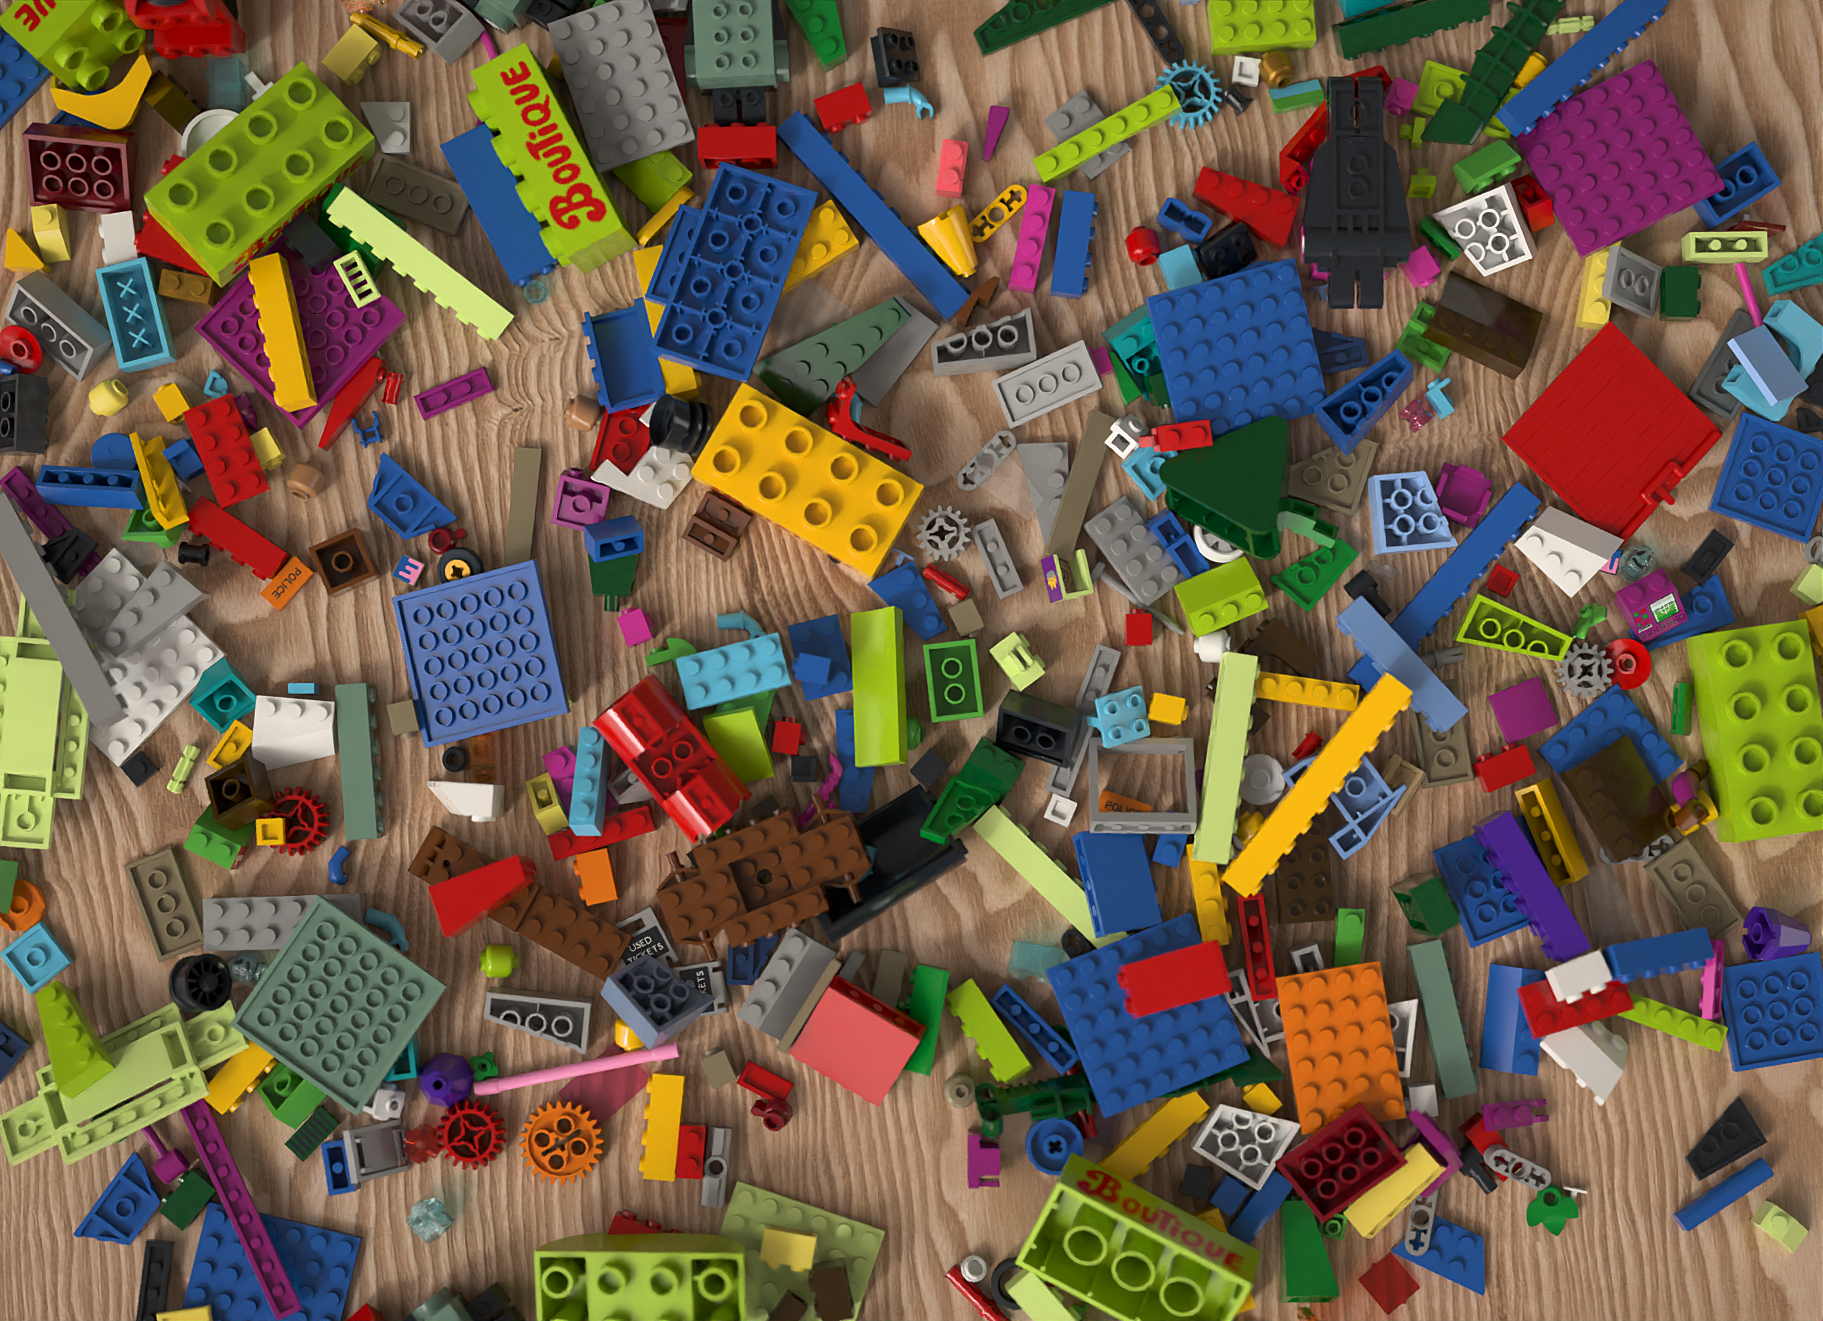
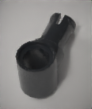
M1364 569L1343 586L1344 590L1353 600L1362 595L1383 619L1391 613L1392 610L1377 594L1379 592L1376 589L1378 587L1377 582Z
M1468 1142L1459 1150L1461 1152L1459 1159L1463 1163L1459 1171L1464 1176L1467 1175L1469 1178H1473L1485 1194H1490L1498 1187V1184L1486 1171L1485 1164L1483 1163L1484 1157L1471 1142Z

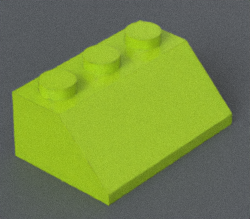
M669 150L611 169L654 215L681 188L686 185L689 187L693 183V174Z
M1244 555L1173 585L1190 631L1197 638L1269 608L1262 587Z

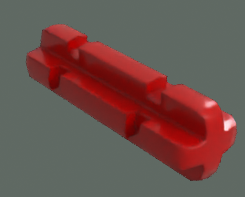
M929 563L923 571V576L929 580L934 579L935 584L950 594L952 592L955 593L956 598L964 601L970 593V588L964 584H958L959 581L943 570L940 572L938 570L939 567Z

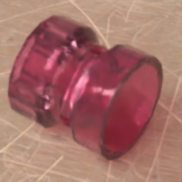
M1418 397L1398 413L1402 420H1407L1410 424L1409 428L1414 433L1434 417L1430 411H1426L1422 407V402Z

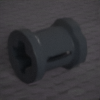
M1235 82L1223 93L1221 98L1223 99L1222 101H1226L1236 111L1235 115L1238 117L1254 100L1248 98Z
M184 541L180 543L178 551V562L180 564L189 562L207 567L210 560L209 544L199 546L190 545Z

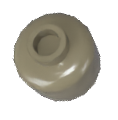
M954 1073L949 1076L943 1088L947 1102L957 1108H965L975 1101L976 1082L965 1073Z

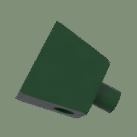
M588 553L593 595L604 597V611L619 612L620 597H632L640 557L638 555H629L595 563Z

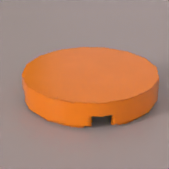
M22 879L15 880L12 894L13 900L10 905L9 914L0 913V925L12 931L30 930L45 915L47 907L45 895L40 887L33 882Z

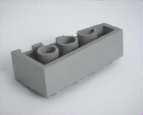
M491 986L486 992L484 1018L513 1029L528 1032L532 1036L555 1042L554 1044L575 1049L577 1052L586 1055L590 1046L594 997Z

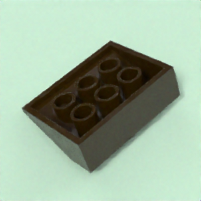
M1450 270L1421 337L1515 380L1526 367L1536 341L1543 313Z
M1628 734L1623 735L1559 772L1611 863H1620L1677 826L1674 821L1673 812Z

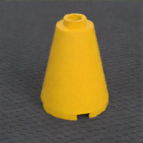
M961 203L939 213L937 216L928 219L916 227L919 234L953 271L955 276L961 275L962 278H965L976 272L974 267L978 265V260L965 211Z

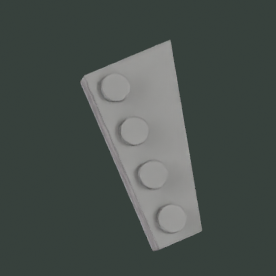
M1024 309L1020 313L1002 317L1000 320L988 325L983 324L969 332L959 333L932 343L931 358L934 377L1019 368L1035 362L1037 354L1031 309Z
M162 560L96 642L114 657L126 659L152 640L159 632L167 629L183 614L191 611L199 602L211 596V594L175 564Z

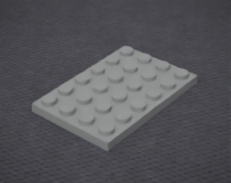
M613 0L547 24L599 174L696 140L649 0Z

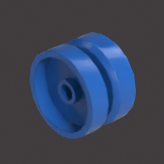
M1057 1117L1034 1121L1029 1126L1025 1135V1148L1030 1162L1037 1170L1047 1175H1060L1071 1152L1081 1157L1083 1155L1084 1142L1080 1131L1071 1119L1064 1117L1063 1120H1058ZM1058 1140V1146L1051 1148L1049 1141L1056 1142Z

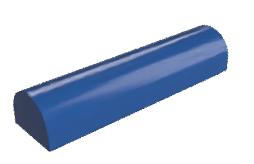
M1007 983L988 1001L1062 1076L1080 1059L1079 1054Z
M1759 1157L1675 1212L1673 1217L1682 1230L1690 1231L1774 1176V1172Z

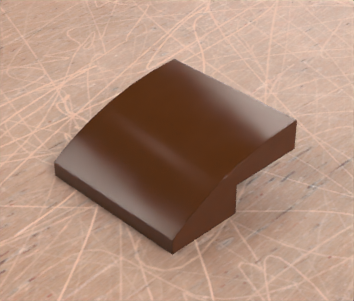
M994 276L970 295L957 314V324L966 328L977 306L987 310L998 290L1000 278Z
M708 490L695 514L692 515L681 538L727 562L753 515Z

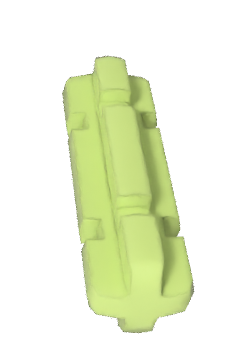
M1588 15L1582 16V19H1579V17L1560 18L1556 22L1554 19L1545 35H1555L1556 32L1558 34L1580 32V29L1583 32L1590 31L1595 25L1594 18Z
M192 744L186 745L183 752L185 755L180 758L172 775L174 778L170 779L167 785L168 790L177 794L182 792L185 785L183 782L187 781L195 764L194 759H197L201 752L200 748Z

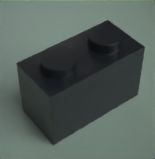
M304 210L281 230L287 238L284 243L294 253L299 251L303 255L300 260L310 270L315 267L322 274L334 261L344 254Z

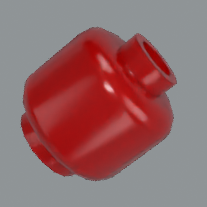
M1145 226L1135 227L1125 239L1130 260L1139 266H1148L1155 263L1161 254L1162 249L1158 235L1151 228H1146Z

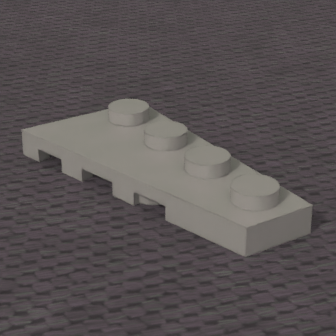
M1067 442L1016 444L1043 542L1046 546L1069 477Z

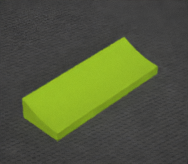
M891 606L878 610L851 613L855 767L908 764L903 610L896 606Z

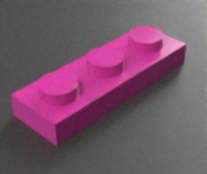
M1710 939L1715 958L1706 962L1707 966L1701 973V984L1704 985L1703 996H1701L1699 1001V1009L1702 1011V1018L1704 1019L1721 1017L1725 939Z

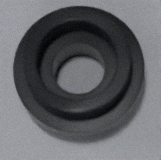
M460 747L448 748L442 756L443 766L450 772L464 770L468 764L466 751ZM453 755L460 757V762L456 765L451 761Z

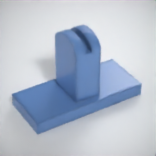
M1328 284L1310 288L1309 291L1318 289L1321 301H1326L1325 287H1328Z
M893 547L892 550L900 553L895 563L896 566L900 567L905 556L914 560V557Z

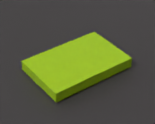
M754 706L705 715L703 717V723L710 743L743 783L775 776L776 770Z

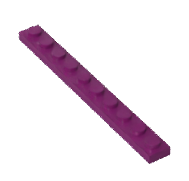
M201 1098L179 1109L276 1320L280 1321L303 1309L208 1102Z

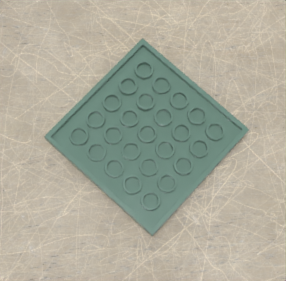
M318 895L229 1025L358 1116L449 985L328 899Z

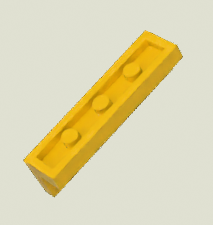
M137 432L129 434L153 516L165 530L189 521L174 467L162 452L168 448L166 440L160 435L144 442Z

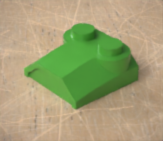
M183 496V500L187 509V500ZM147 499L144 510L133 509L121 537L123 540L155 542L160 548H169L174 546L179 540L186 522L165 530L153 516Z

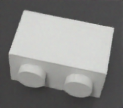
M133 211L101 215L102 223H99V233L105 243V248L102 249L105 264L111 266L144 257V253L142 255L137 253L136 246L134 245L135 236L140 231L139 216Z
M1600 950L1545 972L1558 1002L1566 999L1568 1003L1583 998L1581 992L1590 989L1592 994L1607 988L1605 983L1613 980Z

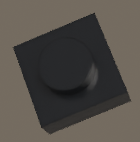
M139 751L120 767L136 787L142 786L159 771L144 751Z

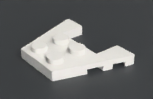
M656 402L652 403L639 418L648 428L651 413ZM652 445L627 476L606 459L590 478L665 510L692 479L693 476L690 472L695 464L689 454L680 453L676 449L671 451Z

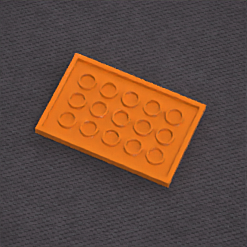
M1380 961L1275 977L1301 1134L1317 1132L1359 1101L1363 1103L1379 1122L1406 1118Z

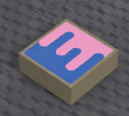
M402 553L391 576L416 588L427 565Z

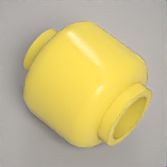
M117 379L102 380L89 392L90 408L97 415L107 417L116 415L128 404L127 395L129 393L127 388Z

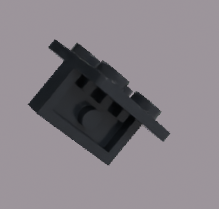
M887 27L877 28L878 35L871 37L870 42L879 88H888L904 81L914 83L921 81L920 66L917 62L915 40L912 32Z
M1233 221L1194 248L1199 261L1208 269L1212 279L1236 273L1258 257L1246 225L1242 221L1237 224Z

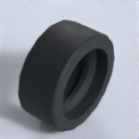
M1018 1257L1007 1258L1000 1262L993 1270L991 1277L992 1294L1003 1307L1012 1310H1020L1022 1307L1015 1299L1007 1297L1002 1292L1000 1281L1002 1275L1009 1269H1023V1267L1015 1264Z

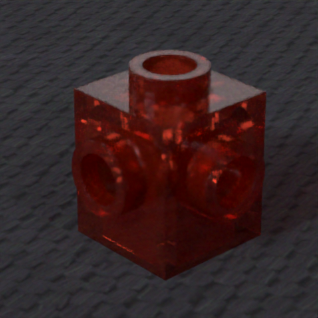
M420 1124L414 1130H408L403 1140V1143L406 1144L403 1152L409 1154L407 1157L409 1160L422 1164V1162L427 1163L432 1158H437L440 1153L439 1150L443 1145L438 1141L440 1134L437 1133L436 1128L427 1124ZM417 1141L424 1143V1149L416 1146Z

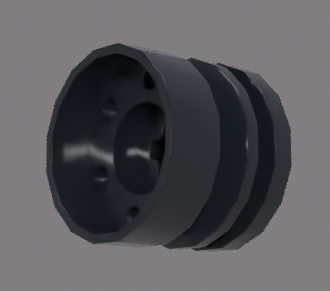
M667 393L662 395L657 400L649 421V439L652 445L671 451L676 449L680 453L692 456L700 455L713 432V410L706 403L691 399L687 401L685 398Z

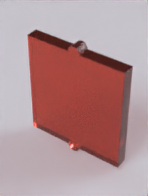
M1744 220L1727 228L1726 232L1767 231L1768 239L1785 231L1786 225Z
M1391 1252L1377 1263H1372V1267L1358 1278L1359 1282L1387 1315L1401 1304H1406L1407 1299L1420 1289V1286Z

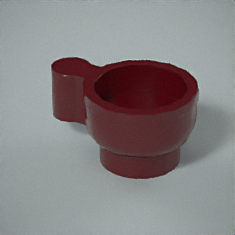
M439 527L429 534L428 545L432 552L442 556L447 550L457 547V540L465 539L468 534L463 528H458L453 532L449 528Z
M775 1098L767 1103L756 1100L751 1108V1114L763 1117V1123L767 1129L779 1131L789 1123L793 1116V1110L786 1101Z

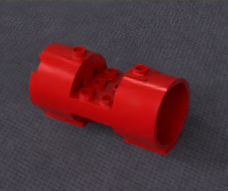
M654 673L642 679L592 721V724L692 844L700 840L699 834L703 833V835L707 836L719 828L740 809L741 805L739 803L742 799L746 802L753 795Z

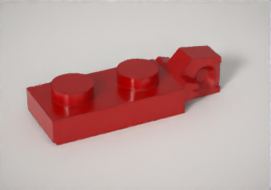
M1210 418L1158 425L1155 428H1151L1152 434L1139 436L1140 448L1154 446V452H1167L1213 445Z

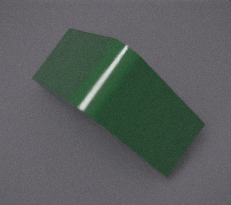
M1269 416L1214 439L1212 446L1193 448L1169 458L1161 464L1159 477L1161 482L1167 487L1164 500L1166 507L1171 512L1258 560L1273 559L1281 552L1292 463L1289 427L1285 419L1279 416Z

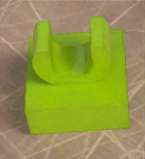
M1415 117L1413 126L1401 124L1399 139L1411 140L1410 149H1421L1423 140L1420 137L1424 132L1426 118Z
M1417 167V174L1410 175L1406 188V198H1432L1437 185L1436 176L1428 175L1427 167Z

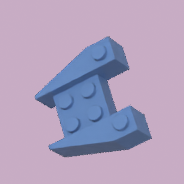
M1320 752L1300 758L1281 772L1282 777L1290 788L1293 787ZM1364 753L1360 757L1362 763L1354 773L1349 771L1343 778L1346 783L1338 793L1332 792L1329 795L1347 819L1344 824L1328 834V839L1344 860L1366 845L1407 789L1402 781L1390 790Z

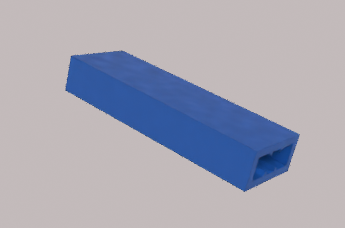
M484 123L440 145V148L512 286L519 285L521 288L533 282V277L539 274L545 276L555 271V266L559 262L557 258L553 259L539 233L542 228L534 213L530 214L523 204L515 188V185L518 183L510 168H506L491 143V139L494 137L487 124Z

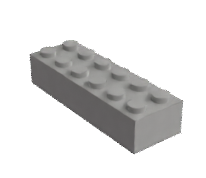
M366 893L203 899L204 951L282 949L318 895H322L366 926Z

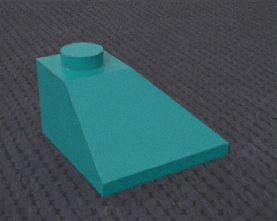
M223 656L202 673L189 703L222 734L229 729L235 719L241 720L256 708L257 694L236 667Z

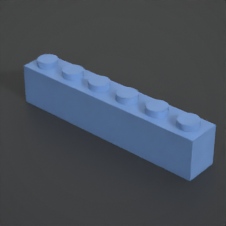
M1362 595L1355 598L1334 618L1338 622L1336 624L1337 628L1345 636L1349 634L1356 641L1354 646L1361 654L1365 655L1367 653L1373 660L1372 666L1380 674L1387 671L1413 692L1410 695L1413 700L1409 706L1417 713L1421 711L1427 718L1425 723L1434 732L1437 730L1440 733L1446 732L1468 712L1463 704Z

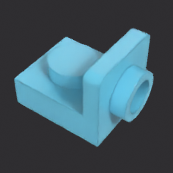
M1440 377L1427 386L1429 391L1423 395L1440 420L1455 411L1452 407L1453 401L1440 390L1451 382L1449 377L1443 381Z

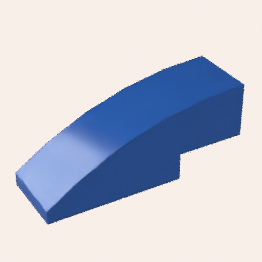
M1165 508L1146 522L1148 528L1184 574L1185 579L1212 569L1189 534L1183 530L1170 510Z
M1272 1170L1260 1191L1253 1188L1227 1227V1233L1249 1245L1293 1188L1288 1179Z

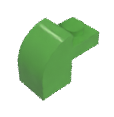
M680 638L667 639L668 650H665L664 646L649 650L650 655L645 656L649 668L673 661L678 679L680 680L676 659L698 653L693 645Z

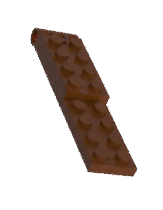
M433 825L407 871L433 886L496 863L498 860L442 828ZM448 860L450 861L449 867L446 866ZM536 881L487 916L606 982L608 976L614 973L633 938L632 935Z

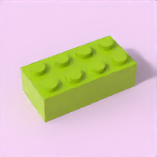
M1313 0L1208 1L1207 17L1211 57L1279 50L1312 49L1317 40Z

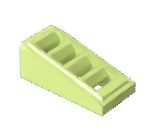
M357 250L333 262L358 308L382 297ZM357 262V267L347 272L345 271V267ZM362 271L363 275L352 281L350 280V276ZM366 279L368 284L355 290L354 285ZM371 288L373 293L362 299L359 298L358 294Z

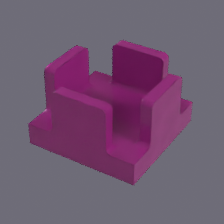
M1444 462L1433 487L1443 516L1449 521L1471 530L1474 529L1478 517L1483 515L1492 491L1490 487L1493 481L1484 478V473L1467 466H1454Z
M968 1129V1189L1000 1187L999 1178H979L981 1175H1000L999 1144L996 1142H979L980 1139H1000V1136L988 1138L978 1129Z

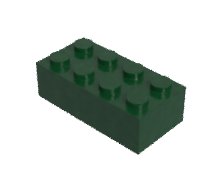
M1415 873L1390 887L1414 933L1434 938L1462 923L1459 918L1462 915L1461 910L1455 901L1451 902L1446 892L1449 889L1442 877L1438 878L1436 875Z

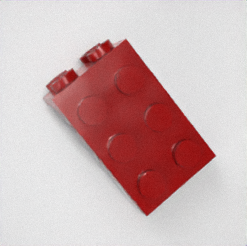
M846 375L844 380L840 379L835 393L838 394L834 404H829L825 413L831 430L839 434L838 437L846 442L853 443L855 440L862 443V447L868 451L876 453L877 450L886 453V457L893 461L900 462L903 459L909 462L912 451L906 442L857 423L850 418L849 406L857 384L852 376Z

